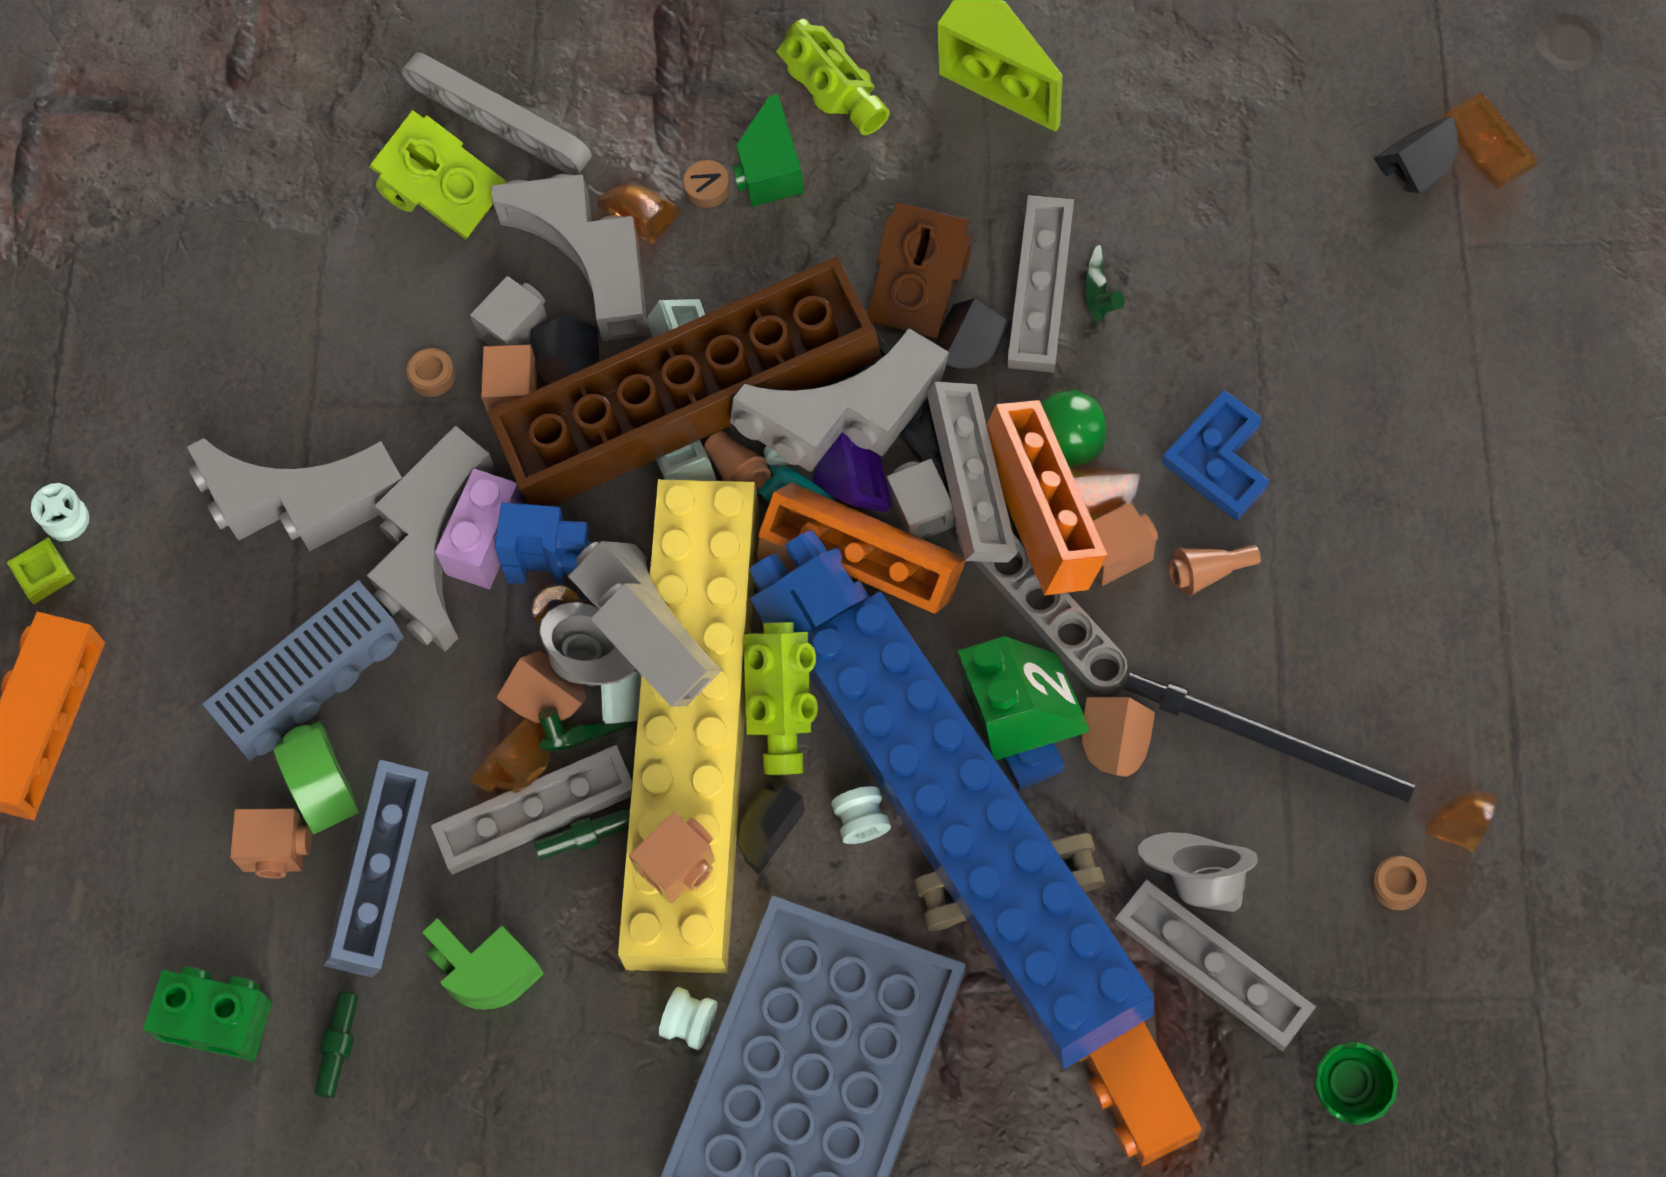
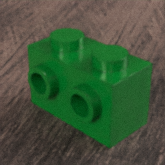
M182 966L180 973L166 970L161 971L143 1027L145 1032L160 1042L255 1062L273 1003L259 990L260 984L240 977H230L228 983L210 980V973L187 966Z

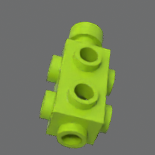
M800 19L789 27L786 32V38L776 52L788 65L787 71L797 81L803 83L813 95L814 104L828 114H850V121L862 135H869L880 129L888 120L890 111L878 96L870 95L875 86L871 83L869 73L865 69L859 68L845 52L842 41L833 38L824 26L811 25L806 19Z
M793 622L763 623L764 633L743 634L747 735H767L768 753H763L764 774L788 775L804 773L803 752H798L797 734L811 732V722L815 720L818 712L817 700L810 694L809 672L812 671L816 663L815 649L808 643V632H794Z

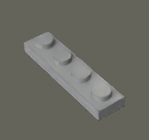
M1028 195L1008 353L1009 369L1055 373L1074 199Z
M934 382L926 392L965 561L1008 563L1017 554L977 384Z
M614 745L432 824L431 828L447 868L454 875L630 798L632 779L617 745Z
M1147 879L1115 918L1114 924L1282 1052L1316 1008L1315 1005Z

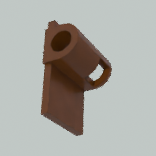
M896 202L893 215L888 214L877 256V261L881 263L867 314L871 322L905 331L911 329L920 335L938 339L953 282H961L969 264L973 238L966 234L969 224L968 219Z

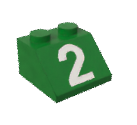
M1006 636L957 650L965 692L987 748L995 761L1089 732L1087 721L1056 653Z

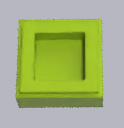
M49 537L7 562L26 596L33 604L75 580V577Z

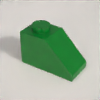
M771 95L737 143L739 163L732 165L738 192L747 190L751 207L804 193L801 167L779 95Z

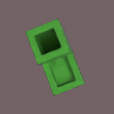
M321 720L309 726L301 725L293 728L284 738L276 743V748L273 750L281 772L313 835L359 813L352 788L335 758L329 736Z
M438 918L422 932L432 945L426 952L432 961L446 975L454 969L440 983L450 996L467 1007L482 1010L503 1007L520 997L544 974L536 960L503 926L496 930L472 954Z

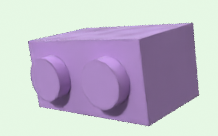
M473 468L435 551L446 575L487 589L491 588L501 565L495 550L501 502L526 504L517 482Z

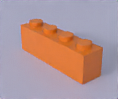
M1040 400L996 404L988 420L987 429L1003 496L1044 595L1089 590L1108 555Z
M790 483L773 492L758 537L785 548V545L797 536L813 531L827 551L839 548L842 555L841 564L850 577L934 614L950 603L966 562L965 557L795 483Z
M37 611L31 626L26 627L22 633L20 653L13 670L7 672L1 686L0 812L35 820L106 643L90 624Z
M1144 1022L1077 1061L1078 1063L1085 1059L1094 1076L1093 1079L1088 1081V1084L1102 1110L1108 1107L1111 1108L1119 1126L1113 1128V1131L1127 1158L1135 1155L1141 1167L1198 1139L1202 1128Z

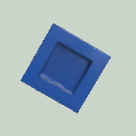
M1054 743L1002 758L1019 791L1063 772L1065 764Z

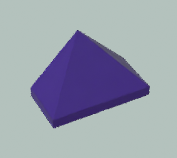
M841 433L818 462L812 482L827 494L847 504L886 513L891 509L880 455L870 449L858 447L847 435Z

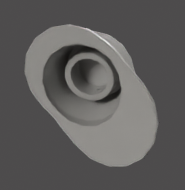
M577 602L561 604L551 609L541 621L539 634L547 650L551 668L560 678L570 683L586 684L590 687L618 683L628 678L636 668L591 621V617L599 609L589 604Z
M1168 832L1156 834L1144 839L1138 846L1139 857L1147 865L1171 874L1182 901L1189 905L1206 909L1230 912L1238 910L1242 905L1246 872L1253 869L1258 863L1257 854L1248 848L1226 845L1188 833Z

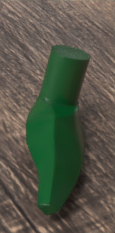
M1096 245L1091 256L1084 283L1087 309L1096 324L1101 321L1106 313L1121 309L1125 304L1124 296L1120 291L1106 292L1107 280L1104 275L1103 248L1099 245Z
M547 708L538 714L545 735L539 743V748L546 751L573 748L593 739L631 727L630 722L607 724L604 722L592 725L572 724L563 726L557 709Z

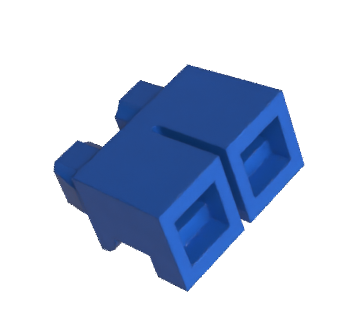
M501 502L495 550L506 582L526 584L527 571L550 572L554 582L564 586L565 573L571 574L578 566L576 563L577 557L586 547L592 544V542L588 541L589 529L587 522L564 521L560 507Z
M813 531L803 533L785 545L797 566L789 574L777 553L762 559L749 568L753 580L760 591L750 599L762 622H793L794 632H809L870 598L861 582L853 583L842 566V555L839 548L827 551Z

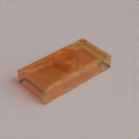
M1483 93L1444 114L1443 118L1453 115L1458 131V143L1496 189L1535 168L1538 158Z

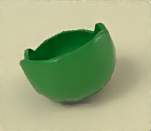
M1073 389L1054 393L1041 402L1069 467L1087 464L1102 453L1107 439V425L1104 412L1093 397Z
M1360 1042L1338 1044L1329 1049L1317 1064L1314 1081L1315 1092L1322 1107L1342 1122L1362 1125L1382 1118L1396 1100L1398 1078L1394 1066L1385 1053L1374 1047Z

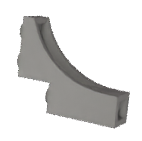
M558 174L548 179L533 181L512 180L506 184L492 186L493 204L500 225L528 231L547 240L565 253L580 269L593 292L596 321L602 341L648 336L640 246L633 216L621 217L611 215L601 220L591 221L589 195L583 174Z
M908 329L897 344L876 364L862 373L839 383L798 391L771 390L744 384L733 398L730 423L743 436L751 440H759L775 450L780 458L792 465L798 464L809 472L814 469L841 433L847 435L858 447L870 449L883 456L928 398L926 391L934 382H940L943 378L949 352L913 330Z
M457 426L449 431L375 505L383 521L379 528L397 546L367 575L376 590L372 596L389 615L394 616L399 612L410 621L406 627L420 642L427 646L433 641L445 652L458 639V636L446 610L443 594L444 570L435 551L473 468L495 476L498 474L490 454Z
M205 438L187 447L195 464L188 467L192 478L201 492L209 489L215 500L207 504L214 520L220 529L229 526L238 541L281 520L290 538L294 540L301 537L308 550L312 551L377 517L379 513L375 505L402 479L381 441L350 457L329 464L298 469H276L246 463L217 449Z
M607 541L590 544L579 554L576 559L578 566L568 577L599 609L591 617V621L671 707L688 706L722 670L696 643L666 605L648 573L646 563L648 557L636 544Z

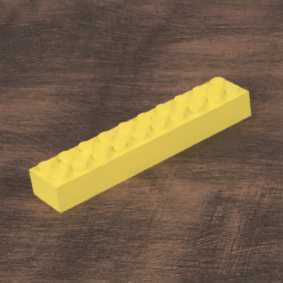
M658 479L650 577L658 593L677 620L722 671L688 706L671 707L641 675L618 956L626 970L728 974L746 704L743 634H751L753 603L750 598L753 597L754 580L749 568L756 563L759 501L755 482ZM674 811L683 821L687 822L690 818H693L708 831L713 838L709 845L711 846L715 862L711 865L713 867L712 873L700 887L693 891L688 888L671 905L634 869L629 855Z

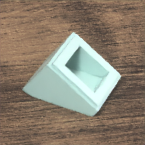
M700 299L659 300L648 315L647 324L652 338L704 316L705 313Z
M700 440L656 459L664 480L717 481L710 460Z
M634 671L628 678L618 683L601 685L602 713L605 724L638 721L641 674L638 671Z

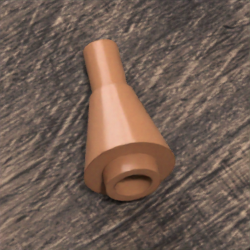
M1256 545L1231 551L1178 548L1174 552L1173 560L1169 562V575L1176 589L1181 588L1185 595L1191 596L1232 573V570L1260 564L1261 556Z

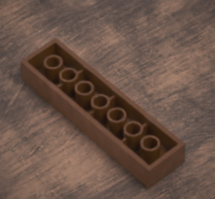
M838 256L487 413L519 489L528 505L553 506L732 426L733 424L730 423L733 398L744 384L783 391L815 389L881 359L882 355L875 329Z

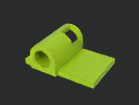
M414 110L411 111L369 166V168L380 175L376 181V188L387 201L406 212H412L419 204L465 240L493 205L492 186L506 184L507 181L462 148L463 142L427 115L423 118ZM397 194L404 200V202L395 198Z

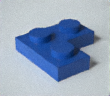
M1224 390L1163 455L1162 464L1238 521L1263 494L1269 484L1268 478L1235 454L1261 426L1262 417Z

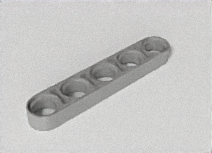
M416 52L401 70V74L406 82L419 93L566 174L579 175L592 158L588 147L577 137L423 53Z
M956 522V523H955L956 541H957L958 545L960 546V548L963 550L962 544H961V540H960L959 531H958V527H957V522ZM1014 534L1013 537L1017 550L1015 556L1022 562V568L1017 573L1004 575L997 571L994 566L995 562L973 561L1088 689L1097 694L1107 695L1118 691L1123 686L1127 675V660L1124 654L1068 593L1052 594L1054 602L1045 610L1033 609L1028 605L1026 601L1027 595L1034 589H1041V586L1023 544ZM1071 623L1078 624L1085 630L1086 638L1078 645L1065 644L1058 636V631L1062 626ZM1099 659H1109L1116 663L1119 673L1110 681H1101L1091 673V665Z

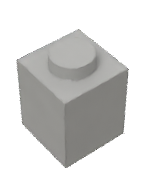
M508 276L470 314L478 337L490 346L529 345L532 342L531 329L549 322L543 306L545 303L543 296L530 284L524 283L521 286Z
M932 459L921 463L916 461L905 463L895 469L893 474L887 476L889 499L905 532L926 539L955 527L952 501Z

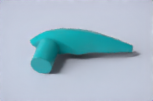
M779 464L771 465L770 472L773 476L757 491L770 504L774 491L790 483H795L834 500L824 490L801 474Z

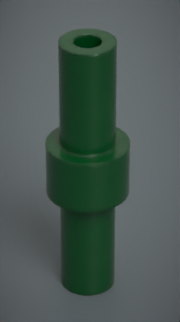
M630 808L592 821L590 816L570 823V829L534 841L539 859L543 860L576 847L583 851L599 845V839L629 829Z
M348 992L338 993L330 1030L324 1031L319 1053L323 1054V1059L314 1094L317 1096L335 1098L343 1061L350 1058L354 1037L350 1035L359 999L358 995Z

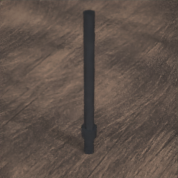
M1133 671L1130 672L1124 690L1159 703V709L1176 716H1179L1180 712L1405 802L1409 803L1416 786L1415 783L1188 694L1189 688L1170 681L1168 685H1165Z

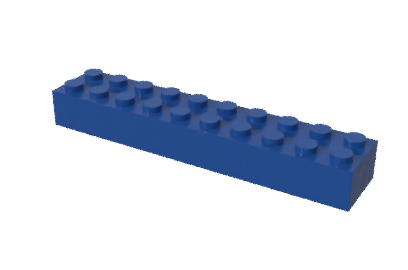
M878 592L809 631L808 643L813 646L816 653L815 666L809 672L810 679L1063 1070L1154 1016V994L882 592Z

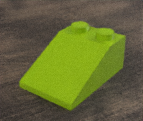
M953 0L937 23L939 75L1056 132L1060 127L1063 75L1005 1Z

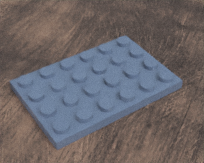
M772 895L661 1177H890L963 978L966 964Z

